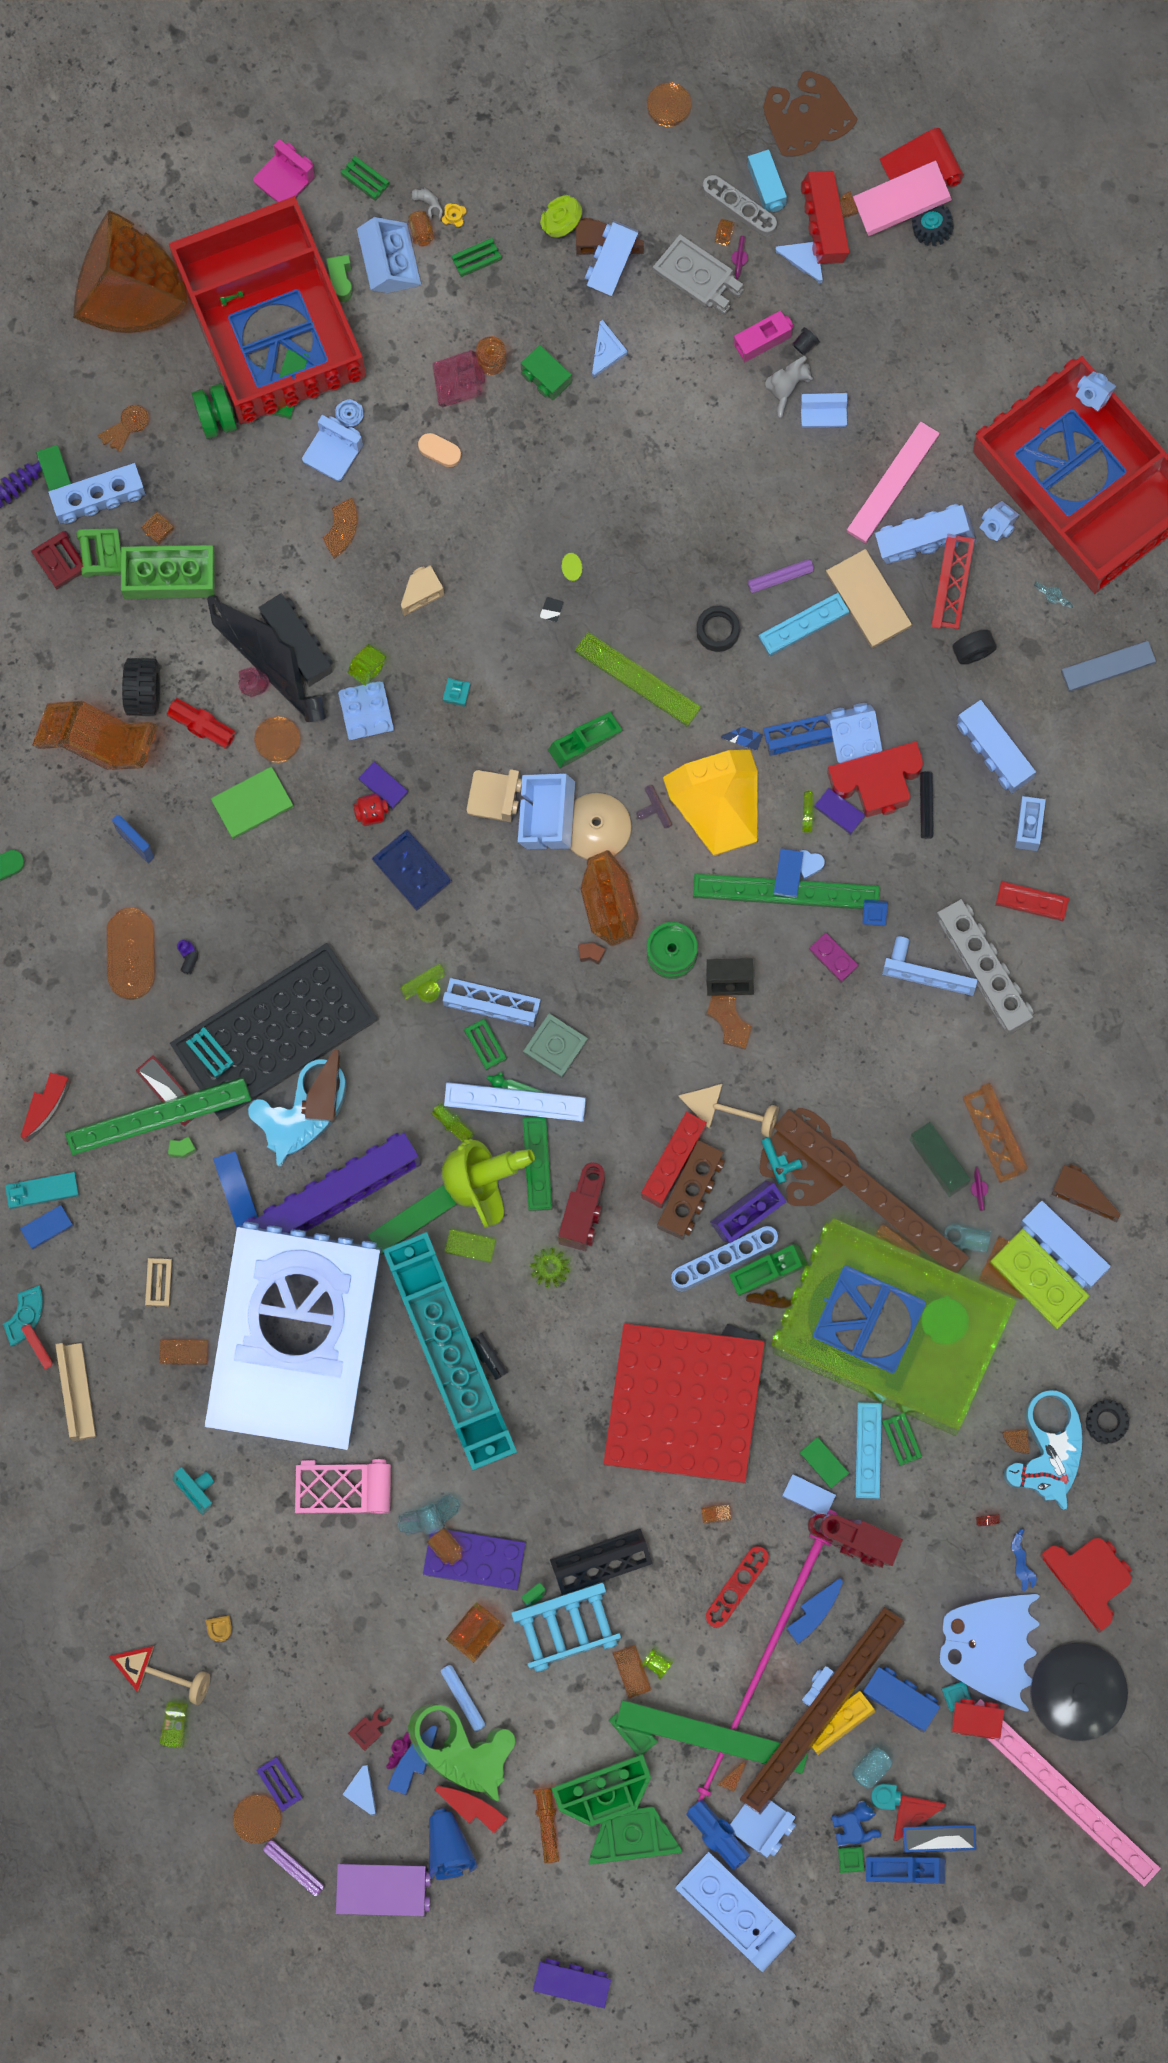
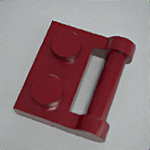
M66 531L58 533L31 550L32 555L56 590L77 576L82 575V558L70 542V536ZM56 546H63L76 565L74 568H69Z

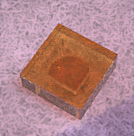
M158 512L141 527L142 531L158 545L174 530L173 526Z

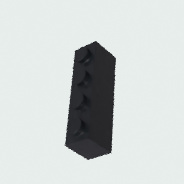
M280 593L258 607L260 615L266 624L275 629L280 640L294 647L300 674L309 687L333 673L331 668L333 661L327 652H321L319 640L314 633L312 635L306 630L308 624L302 615L299 617L294 612L296 607L289 597L285 599L283 594Z

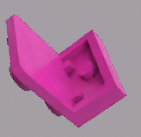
M279 139L274 144V157L253 178L254 184L276 202L293 196L297 197L315 178L313 163L307 157L298 155L296 149L287 142L285 144Z

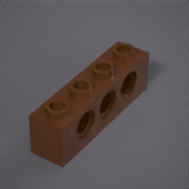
M699 1140L697 1141L657 1223L658 1229L681 1240L684 1239L685 1234L690 1236L695 1226L692 1220L695 1214L700 1215L705 1205L702 1199L705 1193H711L715 1181L712 1180L715 1172H721L726 1161L722 1159V1151ZM700 1165H705L708 1167L709 1172L706 1175H699L696 1172V1168ZM690 1186H695L698 1188L699 1193L696 1196H689L686 1193V1189ZM679 1207H685L688 1209L689 1214L686 1217H679L676 1214V1210Z

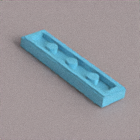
M836 593L759 634L758 638L768 655L772 656L848 615L850 611L839 593Z
M857 1403L855 1499H880L882 1403Z

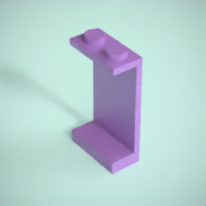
M338 1864L336 1914L425 1917V1911L430 1912V1897H426V1887L431 1886V1878L429 1872H427V1867Z

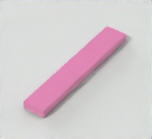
M920 421L848 527L847 533L863 543H867L939 437V432Z

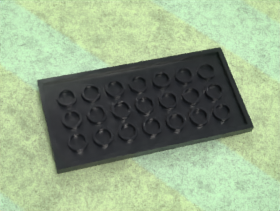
M326 943L170 1042V1045L199 1090L244 1077L251 1101L303 1069L308 1063L317 1060L378 1020ZM203 1027L234 1062L230 1068L217 1078L214 1077L186 1043L196 1033L198 1034ZM203 1036L201 1039L225 1065L227 1062L208 1039ZM198 1042L194 1043L216 1071L219 1070V1066ZM251 1101L215 1111L214 1113L221 1121Z

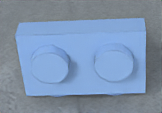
M322 415L318 421L319 431L303 455L302 460L306 465L335 481H341L363 446L362 437L356 429L352 427L347 429L336 418L331 416L327 418Z
M372 682L339 691L349 740L394 730L383 682Z
M859 703L854 705L852 709L836 708L831 710V713L826 714L827 724L832 732L836 758L839 763L882 751L876 714L871 705Z
M772 1801L761 1815L744 1804L730 1824L735 1836L765 1858L769 1854L775 1856L782 1846L779 1840L783 1834L789 1836L796 1826L793 1822L795 1816L784 1811Z

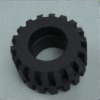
M127 658L122 678L123 708L127 716L156 715L160 701V669L156 658Z

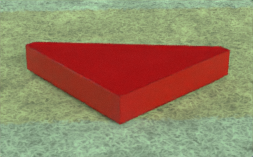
M901 1795L893 1841H898L903 1837V1827L919 1826L945 1807V1803Z

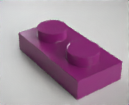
M827 933L809 948V951L841 983L858 968V964Z

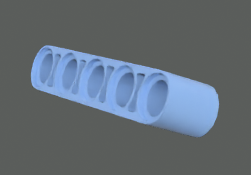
M769 1226L762 1227L732 1243H728L676 1268L671 1277L672 1286L677 1291H687L771 1251L777 1245L778 1234L776 1230ZM767 1233L772 1235L774 1240L770 1244H765L761 1241L760 1237ZM742 1244H749L753 1250L749 1254H743L739 1247ZM721 1254H728L731 1257V1261L728 1264H721L718 1261V1257ZM700 1264H706L709 1266L710 1271L703 1275L698 1273L696 1268ZM685 1274L689 1280L686 1284L681 1285L675 1281L676 1276Z

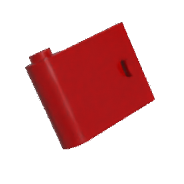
M940 128L927 131L879 159L889 180L933 161L937 162L946 186H957L961 183V179L964 176Z

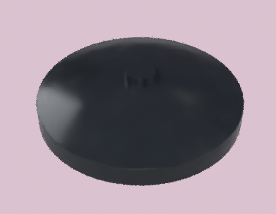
M1072 1643L1054 1649L1040 1661L1032 1676L1030 1697L1036 1716L1050 1732L1071 1741H1087L1106 1734L1119 1722L1126 1708L1128 1688L1121 1667L1110 1654L1090 1644Z

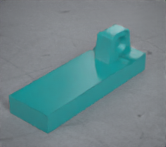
M75 1172L5 1185L9 1209L79 1197Z

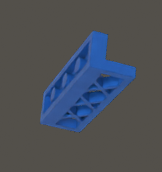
M826 715L763 728L769 756L833 742L830 727L814 730V727L819 722L827 724ZM796 727H802L808 731L802 734L791 735ZM780 732L785 737L771 740L769 733Z

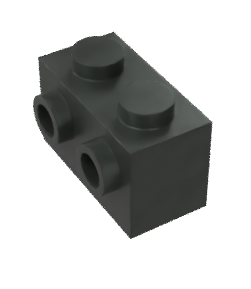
M753 958L707 959V996L754 995Z

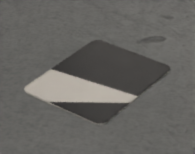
M547 597L540 617L557 622L564 602Z

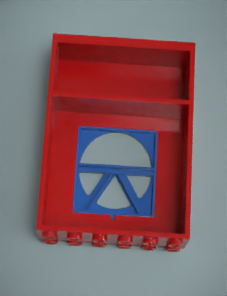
M295 196L168 243L173 262L240 424L244 422L251 423L257 417L265 414H274L278 409L286 406H295L299 401L307 398H316L325 391L337 390L346 383L358 382L366 376L363 357ZM242 291L243 297H237L227 302V305L223 307L221 297L226 298ZM285 305L297 310L307 320L303 324L243 346V331L248 319L257 310L265 306ZM311 331L313 335L311 351H305L290 340V338ZM279 343L307 360L306 367L279 378L280 373L274 372ZM269 347L266 368L261 369L249 359L248 355Z
M1081 356L1077 360L1073 358L1068 361L1064 366L1065 369L1060 373L1054 372L1051 374L1043 386L1037 385L1029 392L1027 398L1017 400L1011 406L1012 409L1006 414L1004 412L1000 413L989 427L985 425L976 433L973 453L1090 590L1096 594L1168 538V454L1114 392L1106 405L1099 411L1084 405L1076 397L1079 390L1077 385L1084 375L1089 376L1093 371L1096 372L1085 358ZM1063 432L1068 461L1038 451L1040 444L1050 435ZM1073 432L1083 434L1094 441L1077 455ZM1100 449L1103 451L1108 465L1107 480L1103 488L1091 498L1082 501H1069L1061 499L1048 491V489ZM1035 461H1040L1059 469L1041 482L1036 472Z

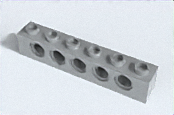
M962 899L937 912L936 919L973 979H977L976 986L1008 1036L1030 1024L1034 1012L1028 1002L1024 1003L1020 997L1022 992L1017 983H1012L1008 977L1010 972L1005 963L1002 962L1000 964L996 955H998L995 946L992 943L988 944L985 939L986 933L980 923L976 924L974 921L972 908L968 903L964 904ZM958 923H965L969 929L962 932L957 929L956 925ZM976 942L980 945L981 949L972 951L969 949L968 944ZM988 962L992 965V969L984 971L980 964ZM1001 982L1004 985V989L997 991L992 987V983ZM1011 1001L1016 1005V1009L1009 1011L1004 1007V1003Z

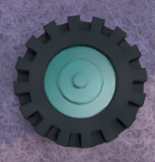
M944 204L912 217L913 232L915 238H918L921 244L924 241V244L929 246V243L932 242V246H936V242L939 241L941 245L944 243L943 239L948 241L950 239L949 234H953L952 215L948 207L944 208Z

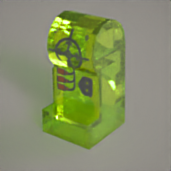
M167 1702L165 1720L163 1721L159 1742L161 1746L183 1749L187 1703Z

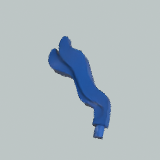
M1020 1529L1018 1534L1016 1533L1011 1549L1016 1556V1576L1022 1581V1590L1026 1591L1029 1582L1032 1588L1035 1586L1037 1578L1026 1566V1552L1020 1546L1024 1530Z

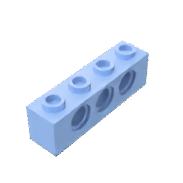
M135 463L49 491L59 524L63 522L65 524L72 523L78 517L84 515L93 516L99 510L105 508L114 509L120 503L126 501L134 502L146 495ZM118 485L125 486L122 491H114V488ZM96 492L103 493L101 498H92ZM75 499L82 500L78 506H72V501Z

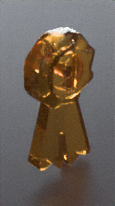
M140 405L127 406L121 413V422L98 434V438L102 440L103 445L114 439L110 443V447L112 449L116 448L120 452L130 432H141L147 426V411Z

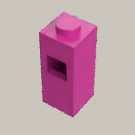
M780 310L735 335L733 345L743 361L747 362L791 338L793 324L788 316L784 317Z

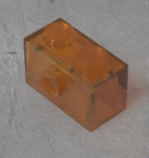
M476 1602L445 1640L474 1663L505 1625Z

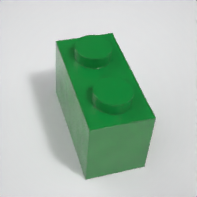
M541 345L521 362V375L529 383L532 381L538 386L537 390L545 398L548 396L552 401L555 400L572 384V374Z

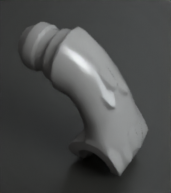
M425 187L421 190H412L413 200H420L429 204L428 220L431 221V216L437 215L439 221H441L443 211L438 198Z

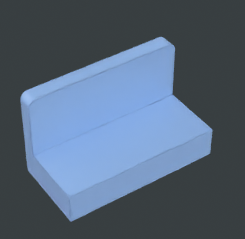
M847 393L802 394L801 426L803 428L846 427Z

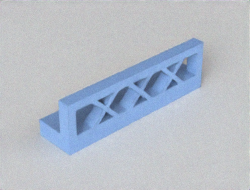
M450 978L447 992L444 993L443 1005L446 1007L531 1027L535 1026L541 999L453 978ZM453 986L464 987L467 995L452 994ZM480 991L486 992L490 1000L487 1002L473 998V995ZM501 997H507L513 1005L507 1007L496 1004L495 1001ZM524 1002L533 1003V1012L520 1010L518 1006Z

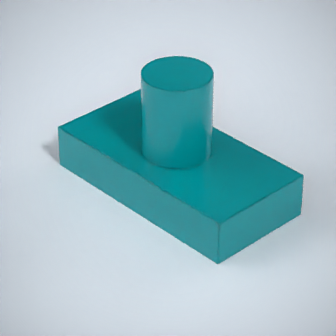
M182 1467L174 1472L172 1478L174 1483L196 1509L204 1515L210 1510L212 1502L203 1491L214 1483L212 1477L207 1472H204L193 1481Z

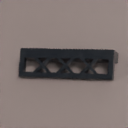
M641 1529L550 1559L562 1595L653 1564ZM641 1551L644 1552V1559L638 1561L631 1560L633 1554ZM619 1560L622 1562L618 1568L612 1569L608 1567L612 1561ZM591 1568L599 1569L598 1573L594 1576L585 1575ZM568 1576L577 1577L574 1583L563 1585V1578Z

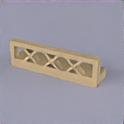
M63 1343L55 1344L69 1438L72 1441L95 1438L96 1431L82 1343L67 1346Z

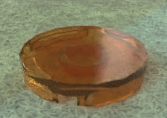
M663 83L656 86L650 92L647 99V111L657 124L673 127L688 118L691 111V98L687 90L681 85Z
M277 716L263 721L255 731L254 738L259 754L266 760L277 763L288 761L298 751L301 740L295 724L285 717Z
M252 1795L238 1803L233 1814V1825L241 1839L249 1843L261 1844L270 1841L276 1836L281 1827V1813L273 1800L262 1795Z

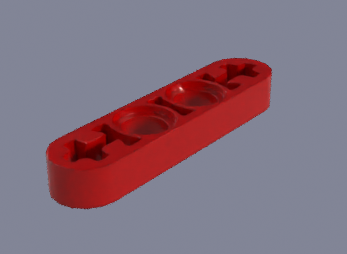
M752 1548L742 1560L708 1609L706 1621L709 1626L720 1628L728 1621L767 1565L769 1555L764 1548ZM761 1552L763 1553L762 1559L764 1562L756 1563L754 1569L758 1571L755 1574L751 1568L744 1566V1564L747 1562L750 1565L754 1559L751 1555ZM741 1571L749 1572L751 1575L750 1582L747 1584L739 1583L737 1580L738 1573ZM732 1590L737 1594V1601L735 1603L728 1604L724 1601L723 1595L726 1591ZM720 1601L724 1607L731 1610L727 1613L724 1609L721 1614L723 1621L713 1623L710 1613L718 1612L721 1606L716 1604Z

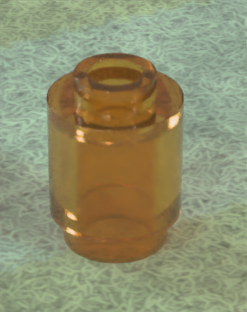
M425 211L411 213L408 216L409 220L407 223L413 243L419 246L430 244L434 239V233L429 216L426 215Z

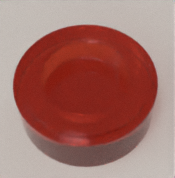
M999 1514L975 1517L976 1525L978 1526L1000 1523Z

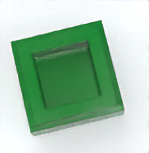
M863 1847L838 1848L840 1873L864 1872Z

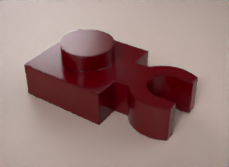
M378 1708L374 1712L371 1721L364 1717L348 1733L364 1751L382 1735L378 1729L389 1725L392 1720L388 1717L385 1721H379L378 1715L383 1711L382 1708Z

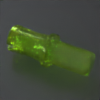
M442 1103L438 1104L433 1109L434 1111L431 1112V1115L445 1126L446 1131L450 1130L462 1142L473 1137V1133L459 1121V1116H454Z

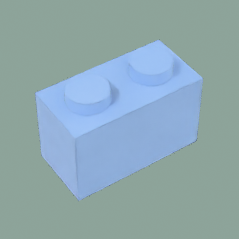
M1022 796L1015 848L1038 851L1046 799Z

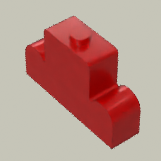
M916 741L829 766L827 774L832 790L843 799L850 798L857 791L866 817L881 813L883 815H890L896 812V809L908 806L910 794L905 779L914 780L920 775L923 760Z

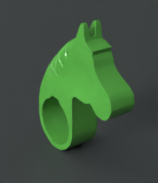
M427 1704L418 1708L410 1718L408 1733L413 1747L420 1758L433 1771L461 1787L484 1792L491 1800L499 1801L497 1787L505 1780L503 1778V1764L515 1746L513 1733L507 1729L495 1728L489 1732L485 1741H478L470 1746L461 1721L452 1709L438 1704ZM436 1710L443 1712L450 1723L449 1736L444 1742V1746L439 1749L426 1746L420 1737L419 1731L423 1718L428 1713Z

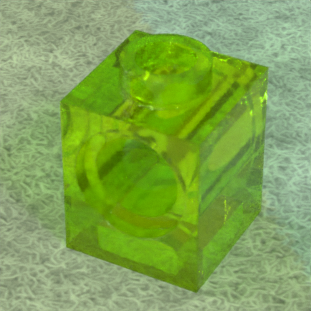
M367 644L352 659L347 673L366 686L381 672L386 656L370 644Z

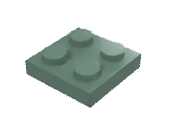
M548 1014L523 1050V1053L563 1078L588 1041V1038L553 1015Z

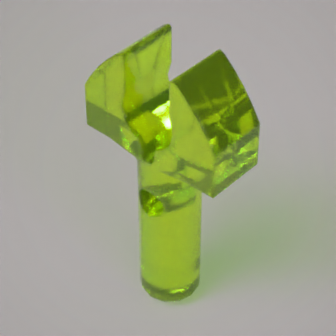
M805 791L802 832H812L813 792Z

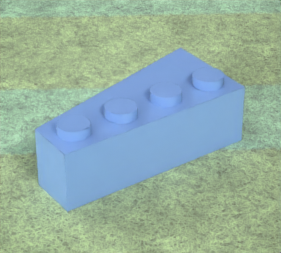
M958 504L946 507V510L938 513L936 511L926 513L920 519L915 520L911 518L904 520L901 525L895 527L892 525L885 526L875 533L882 559L886 564L914 558L917 556L916 552L920 551L922 554L934 553L938 547H945L947 534L975 538L974 543L977 542L970 516L963 505L959 506ZM956 541L955 547H958V543L961 541Z

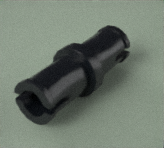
M483 1332L471 1339V1342L482 1357L480 1359L481 1362L486 1363L495 1380L508 1373L497 1356V1350H493Z

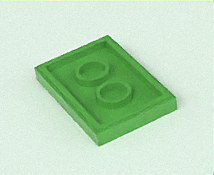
M272 766L211 798L232 839L294 807Z

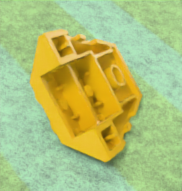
M728 750L686 763L663 777L671 802L682 813L684 819L692 826L697 836L713 856L757 843L758 770L751 750Z

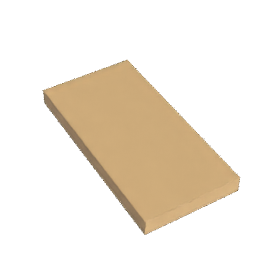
M866 549L826 570L827 576L872 649L912 627L910 620Z

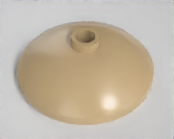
M603 793L586 794L576 799L573 807L571 851L579 857L591 861L607 860L620 853L628 843L631 834V819L625 806L616 798ZM596 819L601 822L598 826L592 824Z

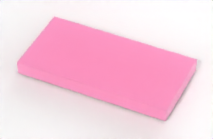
M936 161L853 196L868 236L952 200Z

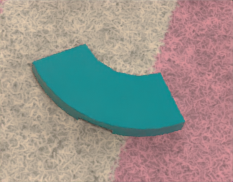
M40 1285L17 1294V1311L10 1320L3 1324L11 1347L26 1339L21 1327L29 1323L35 1329L39 1323L43 1310V1294Z

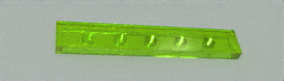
M587 632L575 649V653L687 727L701 710L699 705L589 632Z

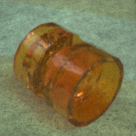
M488 336L479 341L476 346L479 369L487 375L499 374L506 366L504 343L495 336Z

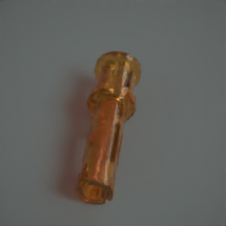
M551 1788L533 1790L537 1803L535 1815L539 1817L544 1863L559 1862L554 1815H556L557 1810L554 1808Z

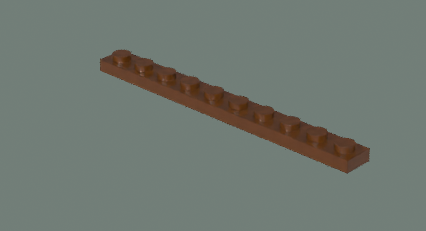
M789 1109L774 1126L776 1130L951 1274L956 1276L970 1259Z
M885 1607L741 1796L740 1801L759 1815L762 1814L905 1624L903 1619Z

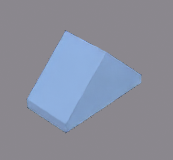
M365 1765L361 1767L343 1795L373 1816L377 1815L369 1766Z

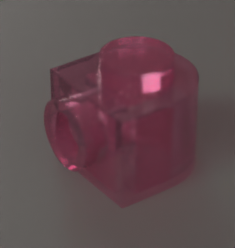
M252 667L239 671L240 680L238 684L241 693L253 697L267 690L269 678L265 673Z

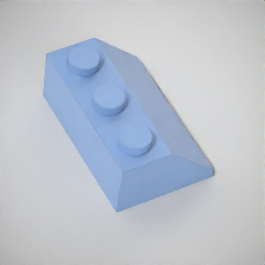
M373 217L357 228L369 285L372 291L389 293L421 285L407 223Z

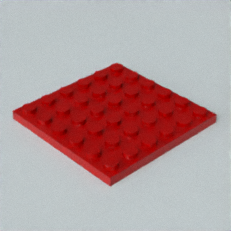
M623 1324L603 1464L613 1467L746 1484L765 1341Z

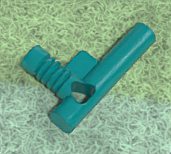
M770 1138L761 1140L778 1184L787 1181L785 1177L787 1172L802 1168L799 1159L788 1163L785 1155L777 1157ZM776 1169H782L784 1171L779 1175L777 1174Z

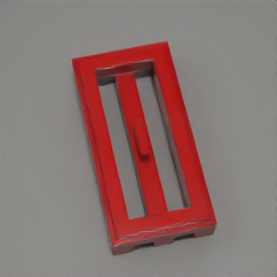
M28 1323L21 1327L44 1369L51 1367L53 1362L31 1324Z

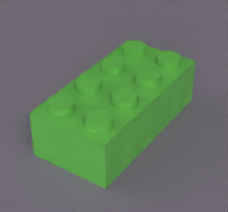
M213 545L121 547V592L124 599L208 598L211 595H215V551Z

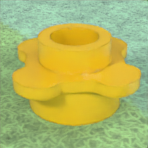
M451 203L445 205V215L442 217L443 224H454L456 227H461L463 225V215L466 214V208Z

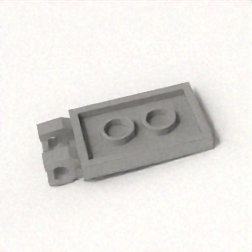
M681 234L652 267L653 272L703 306L711 307L713 305L723 314H726L730 309V301L721 295L727 288L730 293L738 298L744 292L743 284L735 279L731 268Z

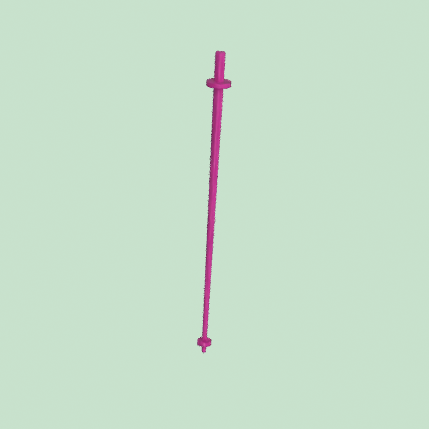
M829 1509L827 1515H837L838 1513ZM811 1533L809 1538L814 1540L812 1548L730 1727L731 1730L736 1731L823 1545L831 1547L830 1543L813 1536ZM719 1752L704 1787H698L697 1792L701 1793L698 1802L703 1800L705 1795L710 1797L711 1792L707 1790L725 1753Z

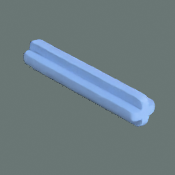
M452 1665L441 1669V1674L473 1730L479 1731L484 1728L485 1722Z

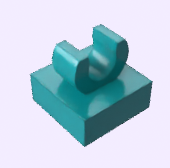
M448 678L443 702L465 707L471 684Z

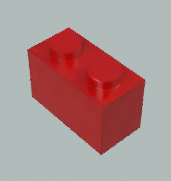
M960 1699V1703L956 1702L954 1704L950 1733L999 1740L1001 1739L1004 1709H999V1704L985 1702L984 1706L975 1705L974 1700Z

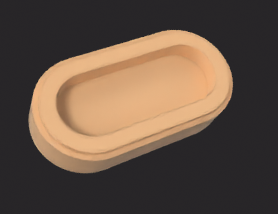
M424 434L418 441L419 451L423 456L445 467H454L461 460V452L458 446L435 434Z

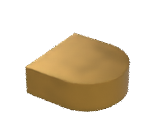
M230 1616L206 1620L207 1632L212 1640L224 1642L230 1638L232 1634Z

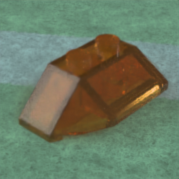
M606 850L588 858V866L585 870L580 889L591 932L606 941L610 946H615L632 939L639 916L628 874L612 853Z

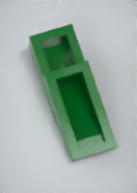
M608 712L575 728L572 733L554 741L548 751L558 767L562 768L611 740L622 732V728L612 713Z
M792 1244L729 1274L738 1296H741L808 1267V1264L800 1246Z

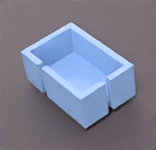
M567 774L522 775L521 796L526 800H521L518 843L524 848L547 849V846L550 849L571 848L575 781Z

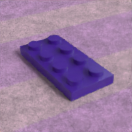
M431 1527L423 1575L518 1591L526 1543Z

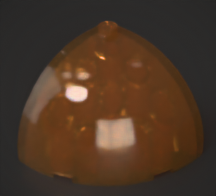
M108 210L90 243L79 274L75 292L73 318L97 328L113 332L132 333L151 330L169 322L183 310L187 304L185 285L183 282H180L177 276L179 271L172 259L149 234L145 232L143 235L133 228V222Z

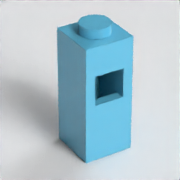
M766 150L748 156L747 166L763 208L768 212L780 211L786 206L787 196L770 151Z

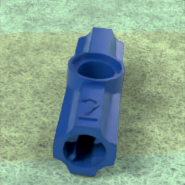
M700 1800L688 1810L686 1815L703 1834L702 1839L711 1850L718 1851L733 1870L737 1869L748 1859L750 1854L733 1836L734 1830L731 1825L724 1819L718 1818L704 1800Z

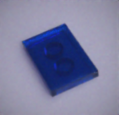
M405 830L372 857V861L416 911L452 883L449 876L408 830Z

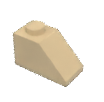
M431 565L426 568L423 566L416 569L410 576L401 603V610L404 616L444 596V589Z

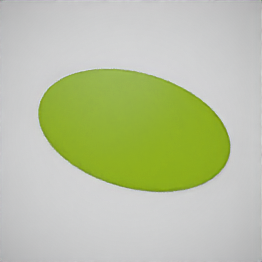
M574 553L566 554L562 560V572L570 581L577 580L582 573L581 560Z

